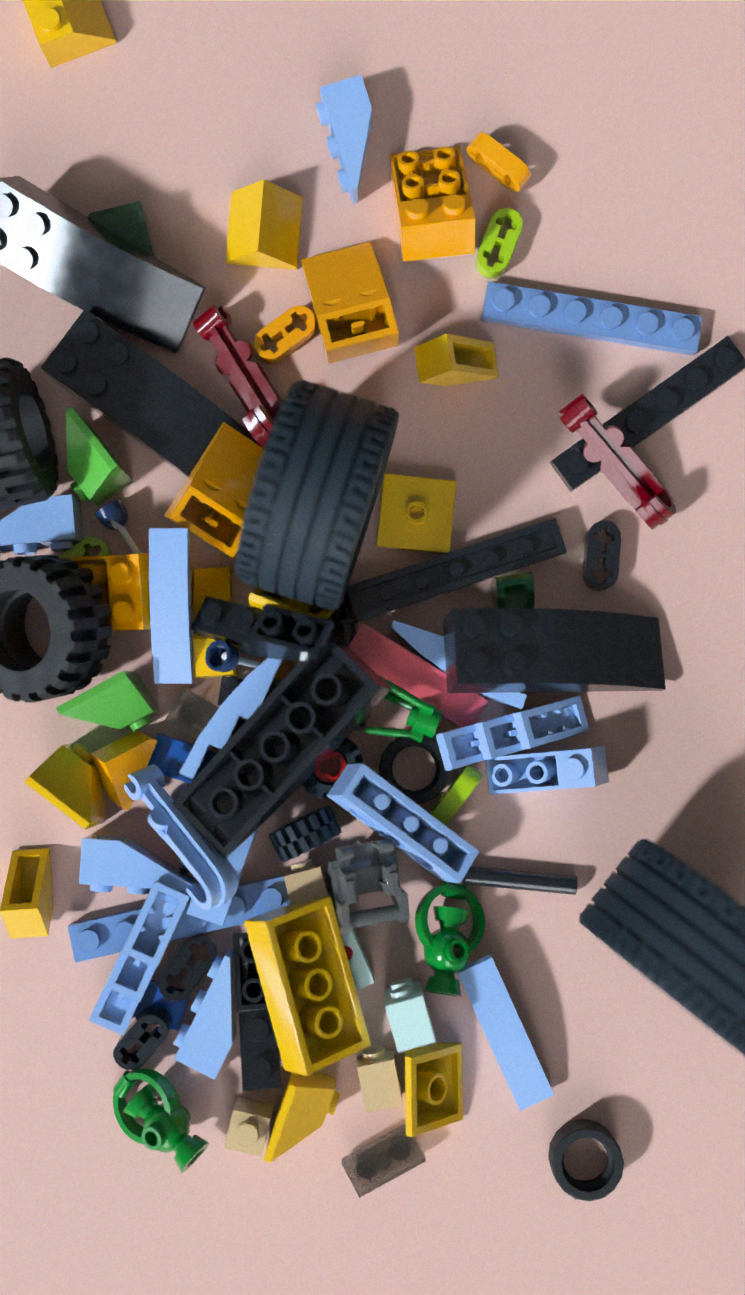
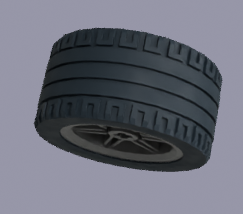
M306 380L297 381L291 386L282 402L268 437L241 529L236 558V576L242 583L260 587V589L278 593L294 600L297 598L298 601L314 605L316 602L317 607L330 611L339 609L358 559L393 445L400 415L396 409L381 404L376 407V402L362 397L358 399L355 395L343 391L339 393L336 389L324 385L319 386Z
M647 839L639 840L628 852L629 857L625 856L615 868L617 873L612 872L603 885L606 888L601 887L591 899L594 904L589 903L579 916V923L745 1056V906L663 847Z

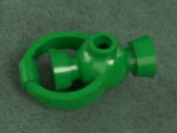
M444 881L442 885L434 887L423 896L415 914L416 933L424 946V958L427 965L435 971L433 976L428 977L424 992L461 996L460 983L458 979H455V973L461 971L467 965L470 953L481 942L485 930V916L480 902L465 885ZM439 894L444 897L465 900L468 903L473 918L472 930L468 939L459 929L461 925H465L470 911L454 907H433L435 921L439 922L440 929L430 933L427 920L428 910L432 901Z
M140 1068L123 1073L113 1088V1109L119 1126L129 1138L137 1143L144 1144L150 1150L163 1153L174 1151L176 1153L174 1156L175 1162L182 1173L185 1172L204 1153L209 1146V1142L196 1134L194 1136L189 1135L191 1116L189 1111L184 1106H181L176 1089L164 1075L152 1069ZM137 1079L148 1082L149 1084L144 1086L126 1105L125 1097ZM157 1092L159 1093V1095H160V1097H161V1099H162V1101H163L162 1104H158V1102H157V1098H158ZM133 1118H143V1127L139 1125Z

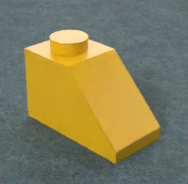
M446 333L414 347L419 383L449 386L499 378L494 342Z
M50 849L12 851L0 906V914L10 938L48 936L53 911Z

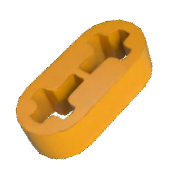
M478 133L466 148L469 157L474 163L511 191L519 192L531 177L529 168L521 159L486 133Z
M302 305L294 306L262 328L254 339V348L258 358L265 363L276 364L309 341L316 331V321L313 312ZM297 317L301 321L307 319L306 330L302 331L300 328H296L289 334L287 333L294 327V318ZM283 336L277 342V352L273 353L270 349L263 351L266 339L269 338L270 341L274 342Z

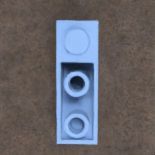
M362 75L319 87L321 102L315 104L321 126L328 125L331 136L326 137L331 158L332 160L339 159L341 170L337 171L342 192L349 191L353 204L358 203L372 129V106Z
M72 494L51 496L46 501L21 506L0 520V552L14 550V555H32L37 553L36 548L50 547L52 552H66L72 550L73 545L84 539L81 501Z
M605 745L505 755L486 760L489 794L596 787L609 783Z
M89 835L82 838L79 884L90 885V891L111 892L113 886L127 887V893L149 894L154 882L157 881L187 894V888L197 882L196 879L188 874H181L178 868L128 837Z
M230 948L224 958L216 956L207 974L213 981L207 992L200 989L190 1009L196 1013L191 1026L183 1024L173 1044L179 1047L174 1060L214 1080L236 1037L234 953Z

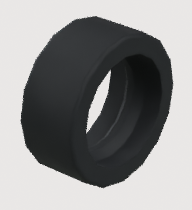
M423 736L421 743L409 738H396L388 744L382 753L379 764L380 777L416 804L427 803L437 797L446 786L450 770L445 771L438 743L427 736ZM415 746L425 749L432 755L435 760L436 772L434 779L428 786L421 790L412 791L403 788L396 782L393 777L392 765L400 751Z
M579 1119L571 1121L558 1129L550 1142L548 1158L556 1182L565 1193L578 1200L594 1201L606 1197L615 1190L622 1178L624 1160L621 1148L606 1127L592 1120ZM592 1138L600 1142L606 1149L608 1156L607 1166L595 1179L587 1181L576 1180L565 1169L563 1162L564 1153L568 1146L576 1140Z

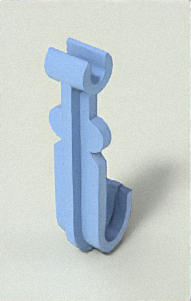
M152 764L128 774L131 782L124 784L126 793L133 800L143 799L151 810L148 817L149 824L157 830L166 829L165 840L198 880L188 887L186 892L204 910L224 905L236 894L238 889L237 874L227 858H223L172 804L176 799H172L163 788L165 784L164 776L156 765Z

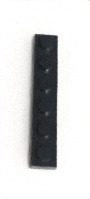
M727 336L606 421L603 425L605 428L610 425L620 427L624 434L622 444H629L634 448L745 369V358L729 336ZM583 438L550 462V465L570 492L601 471L600 461L593 463L584 457L583 447L586 441Z
M556 518L349 585L347 593L358 623L565 555L567 550Z

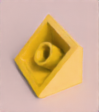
M265 179L232 191L226 264L297 270L303 197Z
M434 1042L404 1051L406 1136L414 1137L463 1120L462 1043Z

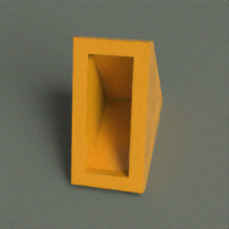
M141 731L132 732L91 753L108 798L126 810H130L133 799L128 796L124 788V784L131 782L128 774L148 766L157 744L156 739Z

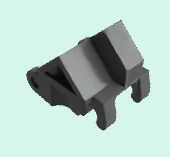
M383 839L366 843L354 841V845L335 848L336 859L329 860L325 881L334 911L337 914L340 933L347 934L350 933L352 928L398 920L400 923L408 922V893L400 887L396 850L392 840ZM383 891L388 896L391 895L392 901L395 903L394 905L349 913V905L358 902V895Z

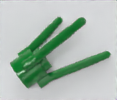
M380 676L392 688L391 692H388L384 699L410 711L406 725L411 726L412 729L367 726L365 732L382 736L409 738L420 743L423 736L433 738L443 710L435 708V705L419 699Z

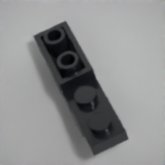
M206 596L190 628L197 636L229 642L241 653L279 660L308 661L319 659L334 627V623L331 620L264 604L261 610Z
M233 934L243 1091L281 1088L280 1051L248 934Z

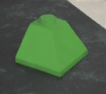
M72 406L66 410L67 471L75 480L70 486L83 502L89 499L99 506L131 482L132 479L88 422Z
M125 670L56 707L59 715L116 729H128L131 727L133 732L151 724L153 720L150 716L159 712L140 675Z

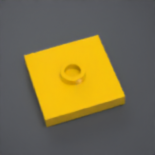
M384 473L377 547L435 554L449 553L457 481Z

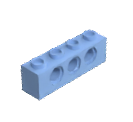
M363 763L346 765L327 794L330 799L384 839L392 840L396 848L441 881L461 883L480 852Z

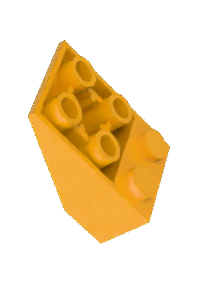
M460 146L389 154L403 262L475 253V214Z
M371 242L301 259L328 364L398 346V327Z
M223 422L164 516L181 527L188 528L190 533L223 554L234 558L238 550L249 497L264 449Z
M149 553L64 557L76 562L78 568H85L93 576L92 584H99L105 594L101 597L103 603L109 604L111 615L107 617L108 625H113L112 631L151 629Z

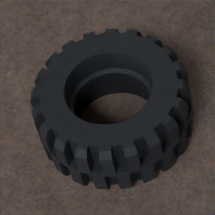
M9 357L0 358V511L48 500L56 491L58 486L56 481L59 479V472L57 470L58 457L55 452L56 445L43 399L40 398L35 381H32L29 371L23 367L20 361Z
M56 555L19 556L0 561V694L4 693L3 696L9 700L31 703L73 694L76 690H81L89 685L92 677L98 676L104 665L100 661L108 658L111 646L107 645L108 638L112 637L113 626L108 625L107 616L111 615L109 604L103 603L101 597L105 594L99 584H92L93 576L85 568H78L76 562L68 558H59ZM33 597L44 608L50 624V643L44 658H41L33 650L25 631V614Z

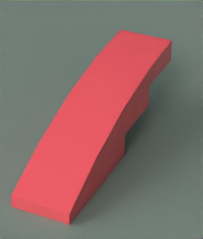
M362 623L349 645L378 675L393 682L419 699L435 705V708L443 710L442 717L459 727L475 724L488 703V700L477 693H447V681L444 672Z

